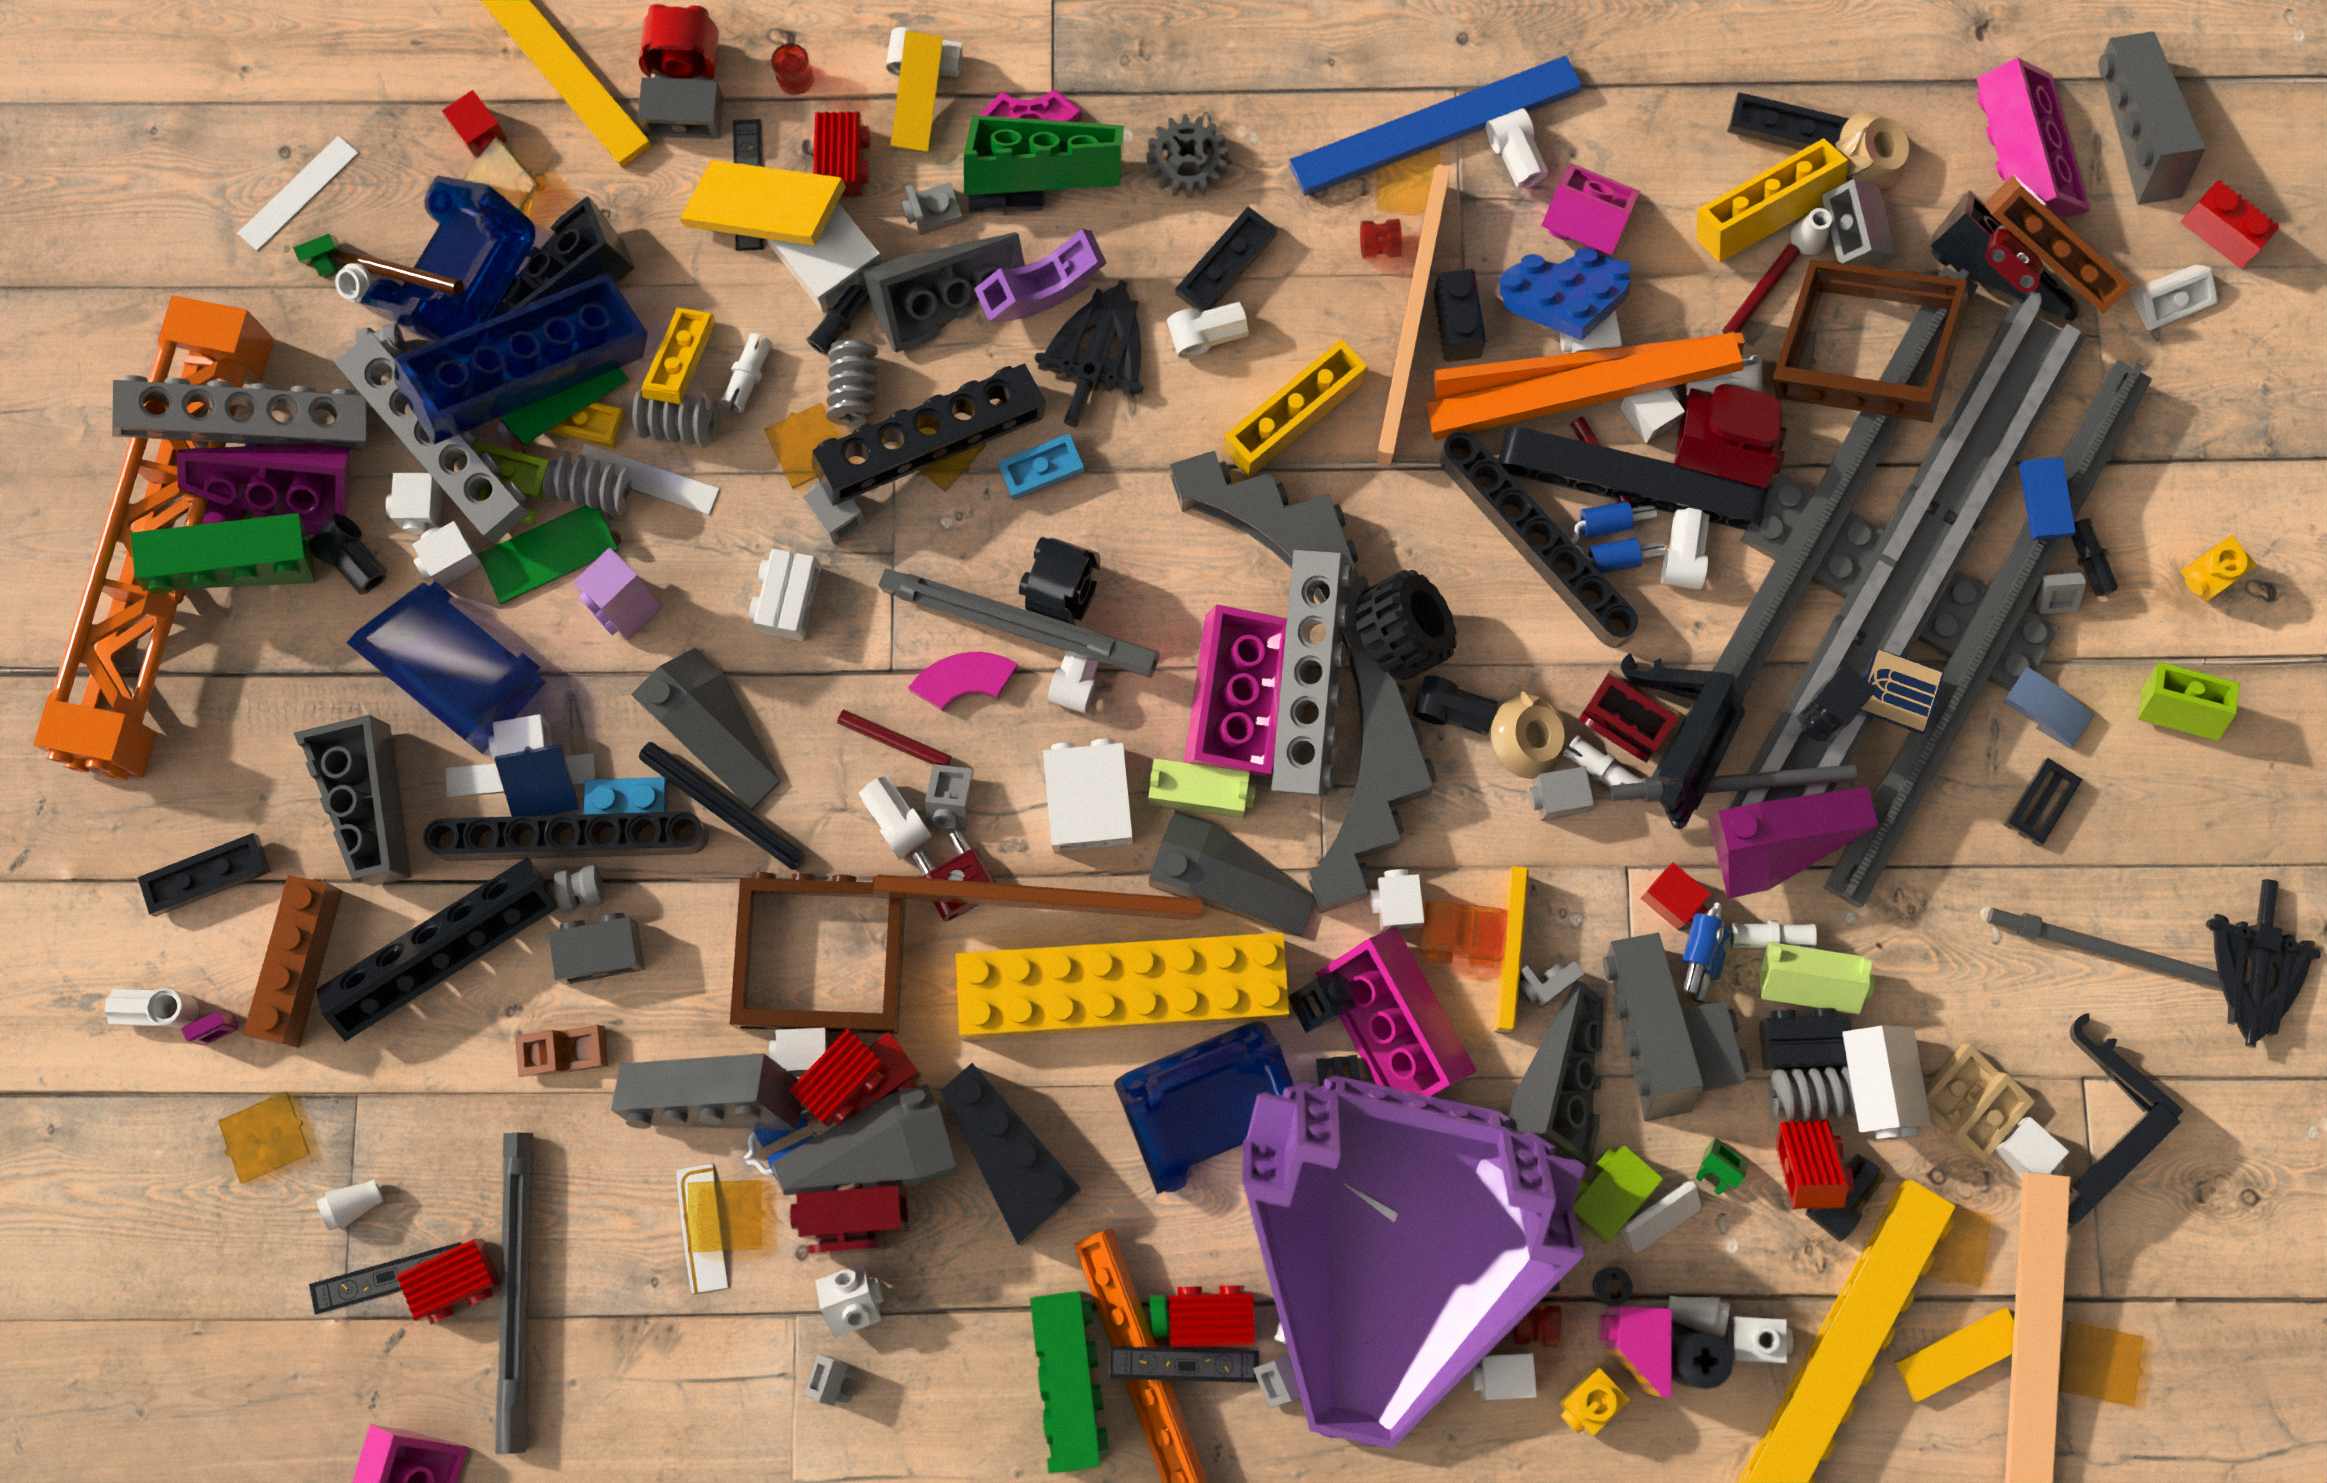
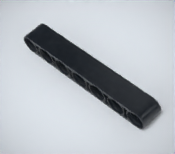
M1508 427L1505 429L1498 459L1502 467L1511 475L1616 500H1621L1620 496L1632 498L1633 503L1637 505L1647 506L1654 504L1657 510L1675 513L1677 509H1699L1710 515L1709 522L1746 530L1751 522L1761 526L1768 493L1767 488L1675 466L1674 463L1523 427Z
M1455 431L1450 434L1445 440L1440 456V463L1444 471L1603 644L1612 648L1621 647L1626 644L1637 629L1639 622L1638 615L1631 605L1475 436L1466 431ZM1461 448L1467 452L1469 457L1462 460L1456 459L1452 456L1450 450ZM1487 476L1493 480L1495 486L1484 488L1477 483L1476 478ZM1506 504L1515 505L1520 510L1521 515L1515 517L1508 516L1504 513L1502 506ZM1535 532L1540 533L1546 538L1547 544L1535 545L1530 541L1528 535ZM1558 561L1569 563L1573 568V573H1560L1556 569L1555 563ZM1581 591H1594L1599 596L1600 602L1588 603L1582 597ZM1614 618L1621 620L1626 626V632L1618 633L1613 631L1609 626L1608 620Z
M682 811L441 818L432 821L426 826L422 838L427 850L443 860L479 861L525 859L526 857H529V859L695 854L705 848L708 843L709 833L707 827L697 816L690 812ZM689 824L696 825L697 830L693 839L687 842L679 841V832L684 826ZM646 826H655L656 834L654 838L647 843H640V831ZM606 827H615L616 833L613 840L607 844H600L599 835L601 831ZM567 828H574L575 836L572 842L567 845H560L559 836L562 831ZM534 829L535 836L533 841L529 845L521 847L519 845V837L522 832ZM493 830L494 839L492 843L487 847L480 848L479 839L481 835L486 831ZM453 831L454 838L451 845L440 849L439 840L441 836L446 832Z

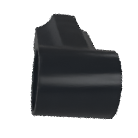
M336 513L331 516L309 541V548L318 559L328 565L335 566L360 595L367 594L387 578L386 573L388 571L360 540L362 538L360 528L348 517Z
M1426 675L1423 678L1412 714L1419 720L1441 726L1448 723L1487 736L1494 719L1498 701L1458 689V685L1445 678Z
M1854 1154L1845 1166L1851 1168L1854 1184L1853 1191L1847 1193L1844 1208L1807 1209L1805 1213L1807 1217L1839 1242L1843 1241L1857 1226L1863 1215L1860 1211L1886 1178L1881 1168L1859 1154Z

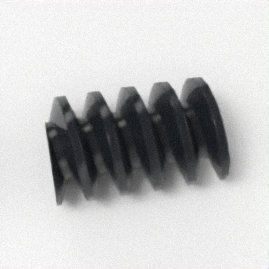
M1687 1332L1678 1334L1671 1339V1378L1679 1384L1701 1389L1716 1388L1726 1382L1732 1373L1734 1363L1732 1352L1726 1342L1718 1336L1708 1333ZM1694 1356H1701V1364L1694 1365Z

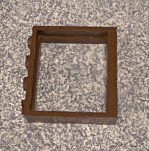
M1810 260L1772 378L1776 398L1933 423L1969 303L1967 280L1950 278V275L1941 277L1923 275L1912 270H1886L1874 265H1848L1836 260H1832V262ZM1822 292L1950 309L1927 388L1799 369L1798 366Z
M753 872L752 878H740L730 1025L736 1029L785 1030L826 1028L830 1032H845L849 1029L852 1033L886 1034L890 1032L891 1034H898L906 899L889 898L883 1013L747 1009L755 894L888 897L873 896L875 877H873V882H856L857 877L852 875H833L832 881H816V875L796 873L792 874V880L776 879V874Z

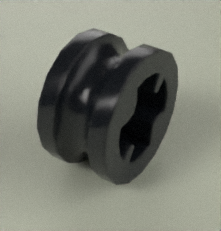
M1610 1267L1597 1272L1593 1278L1592 1289L1595 1297L1601 1303L1621 1305L1631 1296L1633 1285L1630 1276L1623 1269ZM1609 1274H1614L1613 1280L1620 1278L1623 1287L1617 1290L1618 1297L1615 1299L1611 1298V1293L1604 1294L1602 1291V1285L1607 1283L1606 1276Z

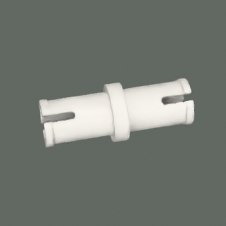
M751 333L749 335L740 360L734 362L731 368L733 376L724 396L720 400V403L730 410L734 398L737 396L734 402V412L742 413L744 411L754 384H758L762 378L760 370L769 350L773 346V343L763 336L760 346L756 350L760 334Z
M1579 735L1573 739L1569 745L1570 747L1563 754L1564 757L1569 758L1580 767L1586 766V770L1592 774L1591 779L1596 783L1602 781L1609 787L1618 784L1642 783L1641 778L1639 779L1614 761L1616 757L1610 753L1606 756L1584 741Z
M1768 920L1767 924L1731 923L1730 927L1732 932L1730 945L1732 949L1767 948L1768 942L1815 949L1817 943L1815 924H1779L1778 920Z

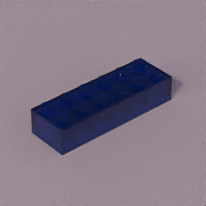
M606 273L395 357L394 383L435 445L643 358L648 332L609 273Z

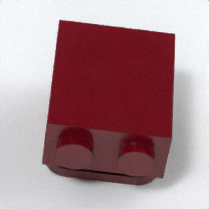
M1731 384L1718 385L1713 393L1690 388L1683 407L1685 413L1679 421L1674 465L1766 488L1772 473L1779 474L1785 452L1780 450L1783 446L1787 429L1781 426L1782 410L1779 400L1770 394Z
M1610 669L1578 720L1647 763L1653 751L1656 752L1679 716L1678 711Z
M900 1186L796 1194L797 1203L790 1205L792 1230L798 1229V1237L822 1240L819 1244L806 1245L807 1254L809 1255L886 1250V1241L873 1239L876 1234L909 1231L907 1189Z

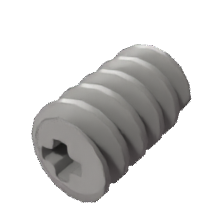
M856 340L836 341L831 344L830 347L832 349L828 355L831 362L828 367V374L831 378L827 382L830 393L827 395L826 401L830 407L826 411V418L834 424L858 427L867 423L864 415H871L876 412L874 405L865 403V401L875 399L876 392L865 388V386L877 383L876 376L866 372L877 369V362L867 359V357L876 356L878 349L871 344Z
M639 387L634 397L632 421L637 436L641 438H646L651 434L655 440H662L666 437L669 442L676 443L681 439L685 445H692L696 441L699 447L706 448L712 442L717 431L719 406L718 402L714 400L710 410H707L705 399L699 397L695 407H691L689 395L684 396L680 405L653 399L646 400V398H643L642 389Z
M563 451L559 460H552L549 463L543 479V491L546 497L557 495V498L561 501H569L571 499L574 504L583 505L586 503L591 509H598L601 506L602 510L606 513H613L616 510L619 516H624L632 493L629 467H623L619 475L616 476L614 463H608L604 471L601 472L599 459H593L589 468H586L585 456L578 455L574 464H571V454L569 451Z
M1848 1066L1839 1067L1837 1072L1832 1067H1823L1819 1073L1815 1067H1810L1805 1070L1804 1074L1799 1068H1791L1788 1074L1782 1068L1774 1069L1771 1073L1768 1097L1771 1114L1775 1121L1778 1117L1779 1109H1783L1787 1120L1792 1121L1795 1110L1800 1108L1804 1120H1810L1812 1108L1817 1109L1820 1119H1826L1829 1107H1833L1837 1119L1843 1118L1845 1107H1849L1853 1118H1857Z

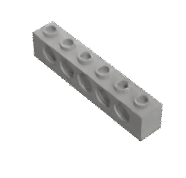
M369 332L334 363L481 534L496 543L531 513L522 503L527 498L526 495L512 480L507 484L497 474L502 468L488 452L485 451L481 455L473 446L477 441L476 437L464 424L460 423L456 426L448 417L453 412L450 407L437 394L431 398L424 389L428 384L425 378L413 366L406 369L399 361L403 356L399 348L388 337L381 341L373 333ZM388 371H393L391 381L381 386L382 376ZM417 399L416 409L410 414H405L406 405L411 400ZM442 427L441 438L434 443H430L429 438L432 431ZM467 456L465 468L455 472L454 464L457 459ZM492 484L490 497L479 501L480 490L484 486Z
M126 375L122 377V380H113L112 437L257 445L319 444L349 447L350 450H363L366 443V399L363 395H356V391L351 389H334L332 393H317L315 388L308 386L291 387V391L274 390L273 385L264 383L250 384L249 388H237L227 381H209L206 386L190 385L189 380L182 378L165 379V383L148 382V379L143 376ZM158 399L163 401L168 409L163 414L154 415L144 408V404L149 400ZM193 402H202L209 407L210 413L204 417H195L188 412L187 406ZM242 404L251 410L252 416L245 420L236 419L231 415L229 409L234 405ZM276 407H285L292 412L294 418L288 422H280L272 416L271 411ZM319 409L327 410L333 415L334 422L327 425L320 424L314 419L313 412Z
M1293 551L1271 787L1273 791L1327 796L1328 788H1332L1334 785L1335 765L1330 764L1331 749L1337 747L1339 739V726L1334 724L1335 708H1340L1343 696L1342 684H1338L1339 668H1343L1346 661V645L1341 644L1342 630L1348 627L1350 619V606L1345 604L1346 588H1351L1354 576L1353 565L1349 564V558L1342 553ZM1328 584L1330 588L1329 598L1322 604H1316L1314 601L1316 588L1320 585ZM1318 624H1324L1326 628L1324 640L1318 644H1313L1310 640L1312 628ZM1319 663L1323 671L1322 677L1317 683L1309 684L1306 678L1307 670L1311 665ZM1315 703L1319 709L1318 718L1315 722L1306 724L1302 716L1303 710L1307 705ZM1311 743L1315 748V756L1310 763L1304 765L1299 759V751L1304 744Z

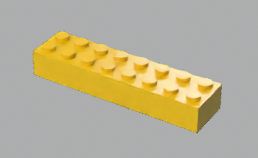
M1283 933L955 953L959 1036L962 1040L1287 1020L1289 1017Z

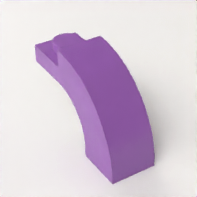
M1081 229L1045 258L1019 268H1000L974 290L989 322L1017 320L1052 308L1081 292L1089 286L1086 279L1107 264L1092 231Z

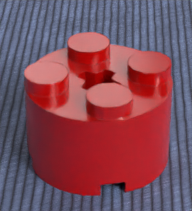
M654 4L648 8V14L643 21L639 53V67L644 75L651 78V74L668 75L674 79H691L695 76L714 78L719 29L714 21L709 18L708 10L698 5L684 8Z

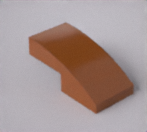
M602 1025L563 1031L548 1030L515 1036L518 1077L549 1075L608 1066L605 1026Z

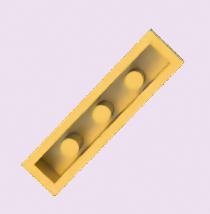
M1825 138L1699 207L1697 209V241L1721 263L1810 213L1812 210L1824 205L1822 195L1846 183L1848 160Z
M1341 338L1224 435L1223 451L1249 479L1364 384L1368 366Z

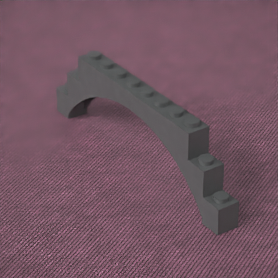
M1215 450L1170 464V478L1182 512L1194 509L1230 524L1271 550L1291 569L1294 550L1342 553L1349 558V564L1353 565V583L1351 588H1346L1345 604L1350 606V619L1348 627L1342 630L1341 643L1346 645V654L1358 696L1361 721L1360 760L1356 786L1348 813L1340 831L1320 865L1308 870L1307 879L1319 914L1363 900L1368 894L1366 887L1372 886L1365 863L1358 864L1357 859L1397 847L1401 840L1400 834L1404 833V827L1398 811L1391 812L1390 807L1430 795L1433 789L1432 782L1437 781L1431 760L1429 758L1423 759L1419 745L1423 744L1419 725L1416 721L1411 723L1406 708L1410 707V701L1404 685L1397 686L1395 678L1379 668L1377 662L1372 660L1368 650L1361 641V635L1356 625L1358 621L1355 616V608L1358 607L1356 603L1358 597L1369 588L1366 577L1364 575L1359 577L1354 563L1358 562V555L1353 541L1345 540L1341 528L1346 526L1342 509L1339 504L1333 505L1329 494L1284 507L1288 505L1284 485L1282 482L1276 484L1272 472L1227 486V484L1232 483L1230 472L1225 461H1218ZM1323 584L1316 588L1314 596L1320 604L1329 598L1330 588L1328 584Z

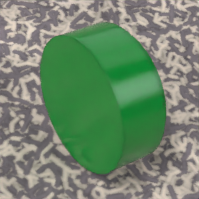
M1164 1294L1150 1295L1153 1337H1168L1170 1335L1167 1296Z

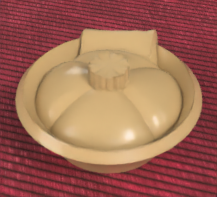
M1862 112L1852 116L1842 129L1840 141L1835 143L1837 150L1848 160L1847 177L1852 176L1856 180L1879 186L1880 190L1891 187L1899 180L1909 154V141L1903 128L1896 121L1872 112Z
M1521 691L1519 696L1509 699L1498 709L1492 721L1491 740L1497 758L1508 771L1522 778L1535 779L1538 774L1551 772L1557 766L1563 754L1565 733L1563 728L1564 721L1556 706L1549 704L1539 696Z

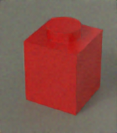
M471 90L441 110L452 129L476 161L483 156L495 153L501 144L508 140L496 119L474 90Z
M1672 862L1640 899L1678 930L1687 922L1692 926L1695 914H1705L1708 907L1703 903L1711 893Z

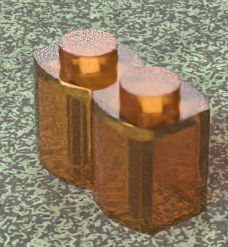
M1437 901L1425 902L1420 953L1428 955V961L1451 964L1453 957L1469 959V966L1479 968H1493L1494 962L1502 961L1507 921L1506 909L1467 906Z

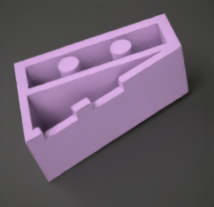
M611 548L607 549L574 580V588L580 593L578 599L612 636L618 631L628 640L661 609V606L639 576Z

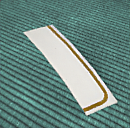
M713 1164L677 1169L676 1177L691 1294L728 1288L717 1210Z

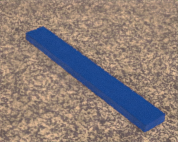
M1565 55L1291 158L1289 166L1305 197L1485 129L1486 122L1519 109H1525L1526 112H1530L1580 93L1582 84Z

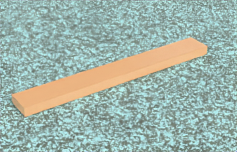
M1437 164L1433 173L1376 457L1377 464L1391 466L1451 166Z
M2023 1172L2005 1483H2053L2070 1177L2065 1175Z

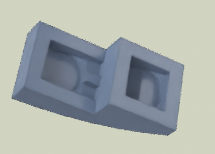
M2029 667L2025 668L2003 702L2039 723L2036 727L2037 730L2070 749L2073 748L2093 717V714L2075 698Z

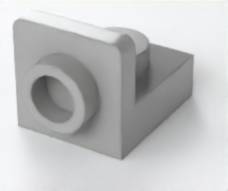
M951 182L915 193L913 185L905 187L908 200L902 201V206L908 224L916 222L920 235L963 222Z
M933 764L925 800L926 824L928 826L937 827L942 830L966 829L967 806L973 781V768Z
M1573 961L1567 967H1564L1559 962L1541 976L1545 981L1542 984L1532 970L1525 966L1520 970L1519 991L1529 1003L1532 1004L1536 1001L1540 1008H1542L1577 982L1585 973L1576 961Z

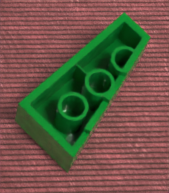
M972 115L963 155L964 195L1120 186L1123 166L1124 125Z
M299 513L130 533L135 580L143 591H149L150 593L164 594L175 589L316 583L313 553L308 545L311 538Z
M1082 1291L1030 1297L1035 1352L1040 1364L1038 1366L1039 1390L1041 1400L1044 1401L1045 1410H1043L1044 1437L1046 1438L1047 1445H1049L1051 1458H1047L1048 1474L1100 1467L1103 1462L1102 1454L1109 1453L1106 1427L1098 1428L1096 1411L1104 1410L1101 1384L1093 1385L1091 1367H1098L1099 1364L1096 1341L1088 1342L1086 1325L1093 1324L1090 1298L1082 1299Z

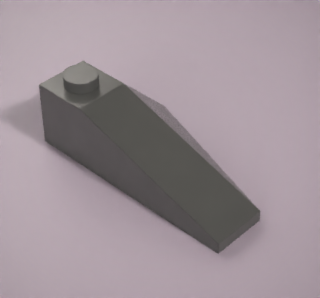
M1014 232L897 257L862 270L870 304L893 351L897 353L934 339L941 333L940 329L956 317L961 319L969 313L968 308L979 301L974 290L978 285L1000 268H1019L1025 266L1019 234Z
M696 648L660 665L631 694L654 719L752 810L780 783L773 766L724 674Z
M1176 810L1164 834L1149 877L1150 887L1183 898L1200 899L1204 905L1301 937L1315 899L1213 822Z
M1580 981L1573 984L1514 1093L1507 1117L1511 1119L1509 1127L1524 1135V1132L1531 1131L1555 1146V1156L1569 1160L1576 1159L1584 1164L1585 1167H1591L1600 1115L1593 1114L1594 1090H1601V1076L1595 1074L1594 1064L1595 1053L1602 1049L1603 999Z
M927 1084L887 1095L849 1117L841 1125L830 1128L772 1162V1169L783 1195L836 1191L840 1185L863 1183V1188L878 1187V1182L902 1180L903 1186L919 1185L957 1173L956 1162L940 1109Z

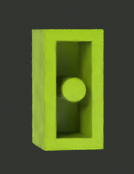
M2158 661L2142 687L2138 720L2218 741L2237 714L2240 683Z
M1625 1145L1618 1147L1615 1151L1608 1147L1596 1160L1593 1166L1598 1171L1589 1182L1583 1178L1581 1179L1572 1209L1576 1214L1577 1221L1602 1243H1609L1663 1180L1661 1176Z

